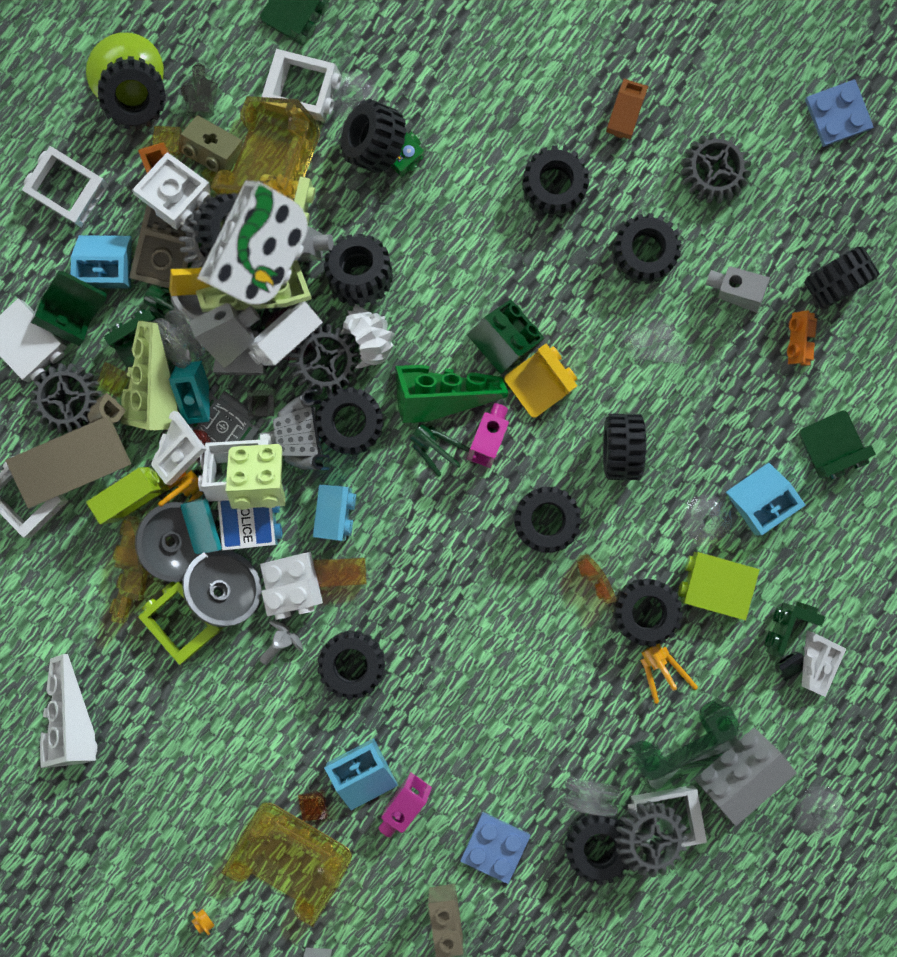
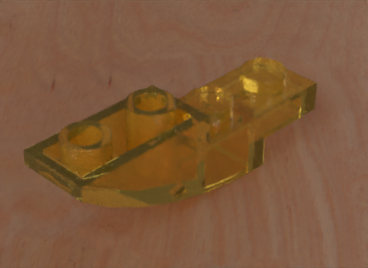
M128 516L127 520H123L120 528V535H123L121 543L116 546L113 554V560L116 561L114 567L124 569V573H120L117 579L116 588L119 591L117 599L114 598L111 602L109 613L112 614L111 621L120 624L127 622L132 599L137 601L143 600L148 572L139 562L135 550V535L140 524L139 517Z

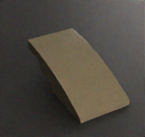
M146 205L129 278L169 288L171 269H186L188 266V262L184 260L188 252L180 251V248L185 247L186 244L179 241V237L186 236V233L181 230L182 225L176 230L158 217L155 210L149 205Z
M109 416L5 460L28 509L131 465Z

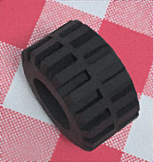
M128 56L126 60H123L122 57L117 58V62H110L107 65V69H103L98 82V98L101 109H104L105 116L108 119H113L115 125L123 124L124 129H130V126H135L136 130L142 129L141 125L144 124L148 127L152 125L153 119L158 120L160 111L163 112L166 94L162 77L159 72H156L155 67L151 63L149 65L146 64L142 58H139V60H134V56ZM136 80L145 85L148 96L141 104L129 106L122 103L116 97V88L123 81Z
M372 99L363 100L359 105H356L344 123L340 138L341 154L345 161L373 173H382L383 170L387 171L391 164L393 165L396 162L397 157L400 156L402 146L405 143L406 121L403 119L402 113Z
M558 145L552 146L551 150H547V147L542 148L540 154L536 152L532 156L531 161H528L522 182L524 198L530 202L529 206L532 209H538L537 213L543 215L544 212L548 214V217L553 218L557 214L559 217H564L567 212L571 214L576 207L580 206L586 195L590 180L588 179L589 170L584 167L586 163L584 159L579 160L576 151H573L572 154L569 153L568 147L563 146L562 150H558ZM552 169L563 171L569 177L571 186L568 191L562 194L549 193L540 183L541 175Z
M238 193L215 195V197L205 200L207 204L199 206L198 209L201 213L194 216V220L198 221V223L193 225V231H198V236L195 237L197 243L203 244L200 247L203 252H209L210 254L221 231V221L231 211Z
M648 213L645 217H643V214H639L635 219L630 218L621 227L614 240L612 253H614L613 262L618 265L617 270L619 273L623 271L626 274L624 278L627 280L632 278L634 283L637 284L641 281L645 282V284H651L652 281L658 282L664 276L666 277L674 268L681 254L679 248L682 246V243L677 238L679 236L678 230L673 231L671 228L674 224L670 220L668 223H665L663 221L665 217L661 215L655 218L654 213ZM639 236L654 238L661 248L660 258L654 262L641 261L633 253V240Z
M351 234L347 235L345 240H342V238L337 240V245H333L332 250L329 251L330 253H326L324 258L325 274L334 297H338L339 301L343 304L348 301V305L353 307L355 304L365 307V303L368 302L372 305L376 303L375 299L385 297L384 291L389 292L391 288L390 283L393 282V271L388 250L386 247H383V243L380 240L375 241L374 237L370 235L365 238L363 234H357V237H352ZM356 266L371 267L366 273L361 275L347 274L350 269Z
M860 246L853 248L809 275L804 283L819 308L826 309L872 282L880 273L865 248Z
M348 387V389L340 388L337 389V392L328 394V398L325 401L322 400L321 408L317 410L316 414L318 417L316 427L324 443L333 450L345 455H358V453L368 451L371 446L377 443L376 441L382 434V427H384L383 414L378 403L370 394L361 389H354V387ZM347 406L359 408L366 418L364 429L354 437L341 435L335 427L337 413Z
M608 414L605 419L603 432L604 474L607 480H641L646 463L645 421L641 414Z
M546 486L534 489L520 500L514 514V527L518 537L526 546L535 551L554 553L565 549L575 541V537L580 532L579 527L582 524V518H580L581 511L576 504V500L568 495V492L557 487ZM543 504L556 506L563 516L562 527L553 535L546 536L538 533L532 524L534 511Z
M653 579L633 580L634 582L626 584L625 588L618 592L617 600H614L613 618H615V625L621 631L620 633L630 641L642 646L648 645L651 647L656 646L658 643L663 644L667 642L666 639L672 638L675 635L674 631L676 628H680L679 620L683 618V612L680 611L682 604L677 599L678 595L676 592L672 591L667 584ZM645 596L657 599L662 607V615L659 622L650 628L639 626L634 621L632 614L635 603Z
M350 630L335 635L323 646L318 657L319 667L317 670L321 676V683L328 687L327 690L330 693L334 692L336 697H347V700H353L356 697L359 699L368 693L370 694L378 686L384 674L386 661L384 660L385 655L380 648V644L372 639L371 635H366L362 631ZM347 649H355L365 656L367 670L361 678L348 680L339 674L336 661L341 652Z
M590 811V815H580V820H574L571 823V830L568 829L566 833L565 848L572 869L576 871L580 878L583 876L586 882L592 883L594 880L597 885H603L605 880L609 884L613 883V878L616 876L619 879L624 876V869L629 870V864H624L621 861L623 855L617 853L616 849L622 844L616 843L615 838L621 836L622 833L618 832L616 827L620 826L623 828V822L619 821L613 814L611 816L608 815L605 811H601V813ZM596 834L609 835L615 844L611 855L601 861L591 860L584 853L585 843Z

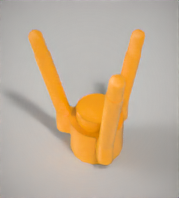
M190 470L187 474L184 472L172 485H167L169 489L176 485L178 488L162 499L158 506H163L181 492L186 497L192 494L189 501L202 496L203 492L199 490L197 475Z
M658 643L656 646H651L641 652L644 658L640 661L645 669L655 704L659 703L650 666H652L653 670L660 668L673 691L677 690L671 675L665 667V664H667L666 659L694 690L698 689V686L670 655L666 646L662 648L660 643Z

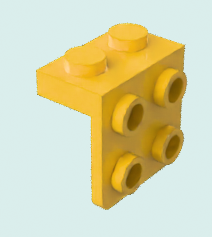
M547 344L540 347L534 355L506 374L504 378L508 387L532 418L538 417L578 386L575 383L578 379L569 367L567 369L563 367L560 362L562 357L554 346L549 348Z

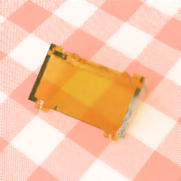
M247 96L240 111V118L248 129L247 136L233 171H218L211 188L218 195L238 193L239 195L245 181H257L294 201L300 176L305 177L319 140V125L298 99Z
M266 802L262 803L257 809L221 873L237 882L246 881L251 873L296 899L297 901L293 908L295 915L299 920L313 927L339 886L350 864L352 855L350 850L340 842L277 805Z

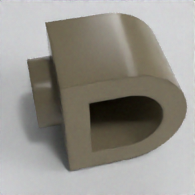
M105 393L96 399L97 402L94 405L90 406V412L87 413L90 423L109 416L114 424L121 419L126 410L108 393Z

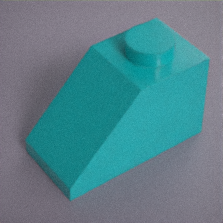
M202 361L177 364L169 378V382L181 416L187 424L209 422V382Z

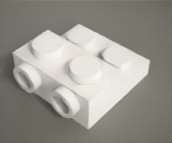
M168 152L133 188V193L136 197L153 208L158 217L176 230L181 225H189L187 218L194 217L193 211L201 204H207L205 200L211 197L209 182Z
M311 552L260 564L266 590L261 592L267 616L275 615V619L278 620L290 617V611L298 610L299 614L315 611L314 606L323 603Z

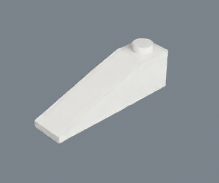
M68 654L56 656L50 659L46 691L49 695H52V701L49 702L47 708H44L43 717L49 720L48 733L41 732L40 737L41 768L76 765L95 761L97 753L95 733Z

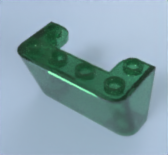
M715 698L702 706L699 711V719L707 734L665 757L662 755L657 744L653 746L648 741L641 740L626 747L625 749L645 785L652 790L662 789L722 756L724 752L734 747L738 741L739 723L730 705L719 698Z

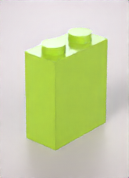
M694 552L693 556H689L685 565V571H688L686 582H681L678 596L682 597L681 602L746 620L760 569L700 552Z

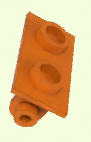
M809 310L792 313V318L789 322V329L791 331L790 344L787 347L788 364L790 365L800 363L802 366H811V361H814L815 343L808 342L807 337L815 338L817 318H815V313H809Z

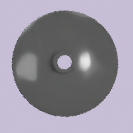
M179 502L166 503L161 507L157 506L150 510L141 520L135 535V550L143 568L152 576L169 582L183 581L186 569L200 555L194 553L181 510V504L183 503ZM167 537L172 538L170 546H167L165 543Z
M230 550L200 554L190 563L183 577L182 590L188 608L197 618L209 625L230 627L240 624L253 614L260 602L261 582L257 571L246 558ZM219 590L221 596L217 597L213 591Z

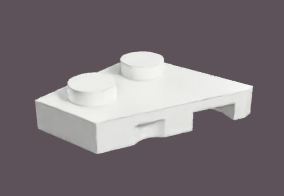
M176 411L170 413L169 419L172 420L167 434H162L159 450L155 453L151 464L166 485H172L207 450L184 418Z
M807 630L802 687L826 697L846 648Z

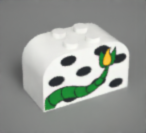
M245 181L197 279L246 303L261 304L269 301L277 294L281 285L287 283L291 276V270L289 269L293 261L298 260L303 252L304 246L302 243L307 233V219L304 211L296 202L257 181Z

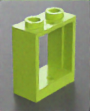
M139 467L86 503L100 525L115 523L167 491L169 487L163 482L153 467Z
M183 581L169 583L162 589L164 595L157 601L154 598L148 601L141 608L144 612L138 616L179 665L186 662L223 629V627L205 623L208 627L179 650L151 616L178 592L184 598L182 590Z

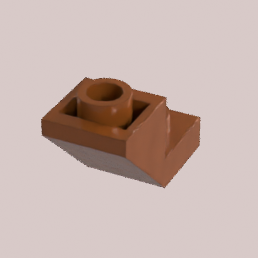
M627 79L623 80L607 126V133L613 134L618 138L631 140L649 86Z

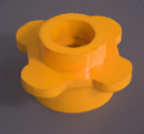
M204 909L198 913L193 911L192 913L195 918L191 922L200 934L205 931L209 936V930L215 927Z

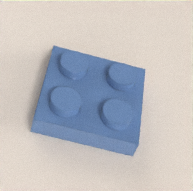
M855 79L805 98L823 147L873 128Z
M482 812L460 862L509 884L528 843L530 834Z

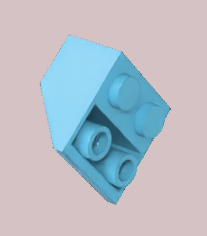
M79 235L71 254V275L95 288H131V278L129 276L131 272L132 237Z
M770 463L765 464L725 492L754 535H763L805 506V503L791 483Z
M319 484L313 537L346 541L347 536H352L353 520H349L350 509L355 510L356 494L352 493V488Z
M374 738L327 762L324 767L336 792L350 810L398 786Z

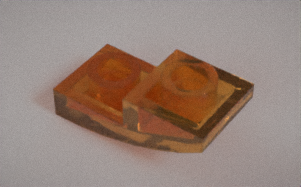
M588 554L580 555L581 561H578L577 564L581 577L586 576L587 581L598 579V584H594L598 599H603L606 604L616 602L611 584L599 565Z
M364 557L313 560L319 587L367 584Z

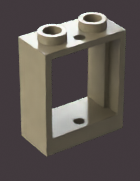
M455 884L429 887L428 907L436 957L464 955L463 932Z

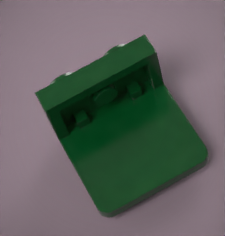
M269 0L260 14V19L263 23L303 46L307 38L312 36L320 16L326 13L329 7V0Z
M58 271L39 299L31 323L80 347L85 339L91 320L106 301L107 294L64 271Z
M143 309L134 313L131 316L132 320L125 324L118 323L108 330L109 333L103 336L107 344L117 351L128 370V367L133 366L135 359L132 347L138 321L157 323L168 367L180 359L178 350L157 315L149 309L147 311Z
M844 410L806 426L799 431V436L819 478L829 476L831 480L846 474L844 469L850 466H854L855 469L870 463L868 458L876 455L872 445L863 446L848 412Z
M783 602L782 606H778L774 612L773 621L776 624L773 632L769 631L766 635L764 646L767 647L766 652L779 658L783 657L796 618L822 627L826 616L817 614L819 608L805 603L796 602L794 606Z

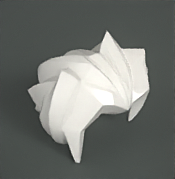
M355 304L352 311L347 310L349 315L346 316V320L343 322V329L340 334L350 333L354 335L356 342L360 346V359L362 361L356 366V369L381 364L386 361L393 349L391 341L395 333L387 331L388 323L385 320V316H380L378 313L372 314Z

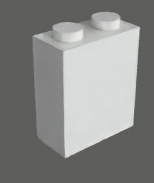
M18 298L0 315V357L22 380L27 382L33 380L35 382L41 378L40 373H46L44 369L51 362L55 364L65 355L63 351L67 346L57 335L31 323L34 311L26 302Z

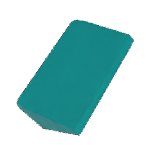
M195 499L181 504L182 514L194 553L202 554L222 550L208 500Z

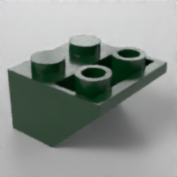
M511 299L486 315L467 334L500 374L511 368L544 339L538 328L531 323L520 307Z

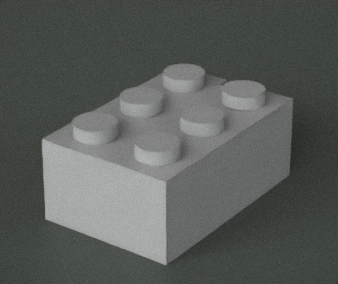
M754 727L697 776L695 781L729 820L737 826L797 772L782 753Z

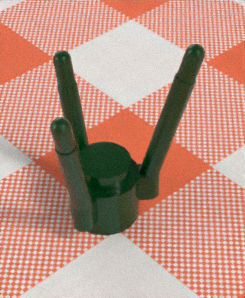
M152 285L145 293L143 302L149 305L150 310L158 315L183 339H187V335L162 312L169 309L180 315L174 306L170 304L171 297L169 295L171 296L169 288H159Z
M421 424L412 434L410 440L414 443L413 448L423 457L438 477L441 476V472L425 452V450L428 451L430 448H433L456 468H460L461 464L435 443L437 441L436 437L466 452H469L470 448L437 431L432 426L428 428Z

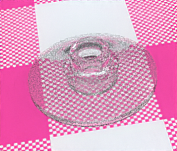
M350 71L341 74V85L338 90H335L333 96L334 108L332 111L340 120L346 121L353 108L363 100L372 99L378 102V92L374 82L360 72ZM355 91L357 94L354 98H349L347 93Z
M703 494L693 497L684 505L680 514V526L683 534L689 541L699 546L708 547L720 543L727 537L732 526V516L730 509L723 500L713 495ZM706 515L712 519L711 524L708 526L703 523V518Z
M815 786L807 789L801 794L795 806V817L799 827L813 838L826 839L836 835L842 830L847 820L848 810L844 798L839 792L827 786ZM822 810H827L828 812L825 818H820L819 816Z

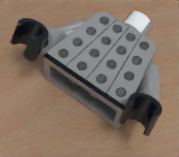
M317 389L305 390L302 396L293 399L278 412L277 418L273 419L274 431L260 433V440L269 439L270 444L281 445L282 457H284L286 463L302 470L316 469L327 471L330 467H324L323 460L330 458V456L322 452L319 430L316 427V408L311 406L320 404L321 399L313 400L312 398L313 393L317 392Z

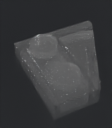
M671 316L621 333L630 359L678 365L688 363Z

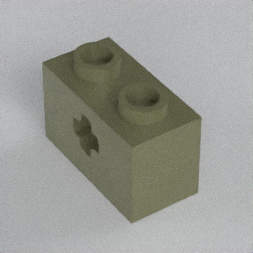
M197 115L180 135L179 152L187 158L206 166L209 170L225 176L240 156L242 139Z

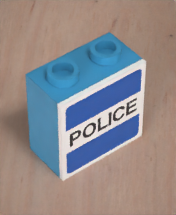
M229 500L218 501L222 550L279 545L278 539H282L281 523H276V513H280V506L240 510L232 509Z

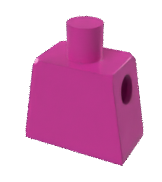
M494 403L490 414L484 412L470 447L467 460L491 469L509 424L505 420L508 412L507 407ZM488 427L497 430L496 433L489 432L487 430Z
M410 772L386 805L381 816L384 821L379 826L380 832L387 837H392L396 830L404 833L426 804L432 787ZM415 788L419 791V794H415L411 789Z

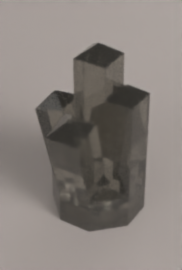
M196 63L192 67L193 77L190 78V83L185 82L180 88L186 104V115L190 118H195L197 115L202 118H211L214 116V102L218 83L205 78V65Z

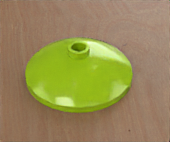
M128 32L116 33L101 40L90 53L86 66L87 81L94 95L98 98V82L103 69L106 70L110 62L115 63L117 58L120 57L123 60L128 59V56H134V60L144 59L146 64L149 65L151 63L155 67L156 72L160 73L163 81V61L156 47L146 38ZM136 80L123 81L116 88V97L122 103L129 106L141 104L148 96L145 85Z

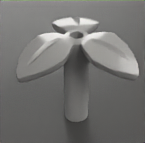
M269 621V624L279 631H276L271 646L259 658L261 663L268 665L281 649L288 647L292 643L300 653L304 652L301 640L296 633L289 632L290 629L287 625L278 621Z

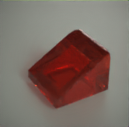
M324 789L298 794L303 821L328 818L329 813Z

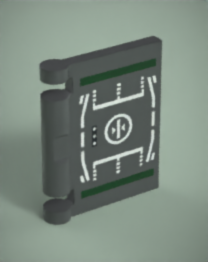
M216 384L213 385L209 392V422L188 425L212 443L252 440L266 420L260 418L254 426L250 422L256 416V413L226 391L217 399L214 395L220 387Z

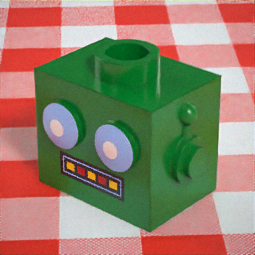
M406 132L405 143L402 146L400 156L397 157L393 165L391 164V167L401 178L409 171H414L417 168V164L425 157L424 150L419 146L421 142L413 132L409 134Z

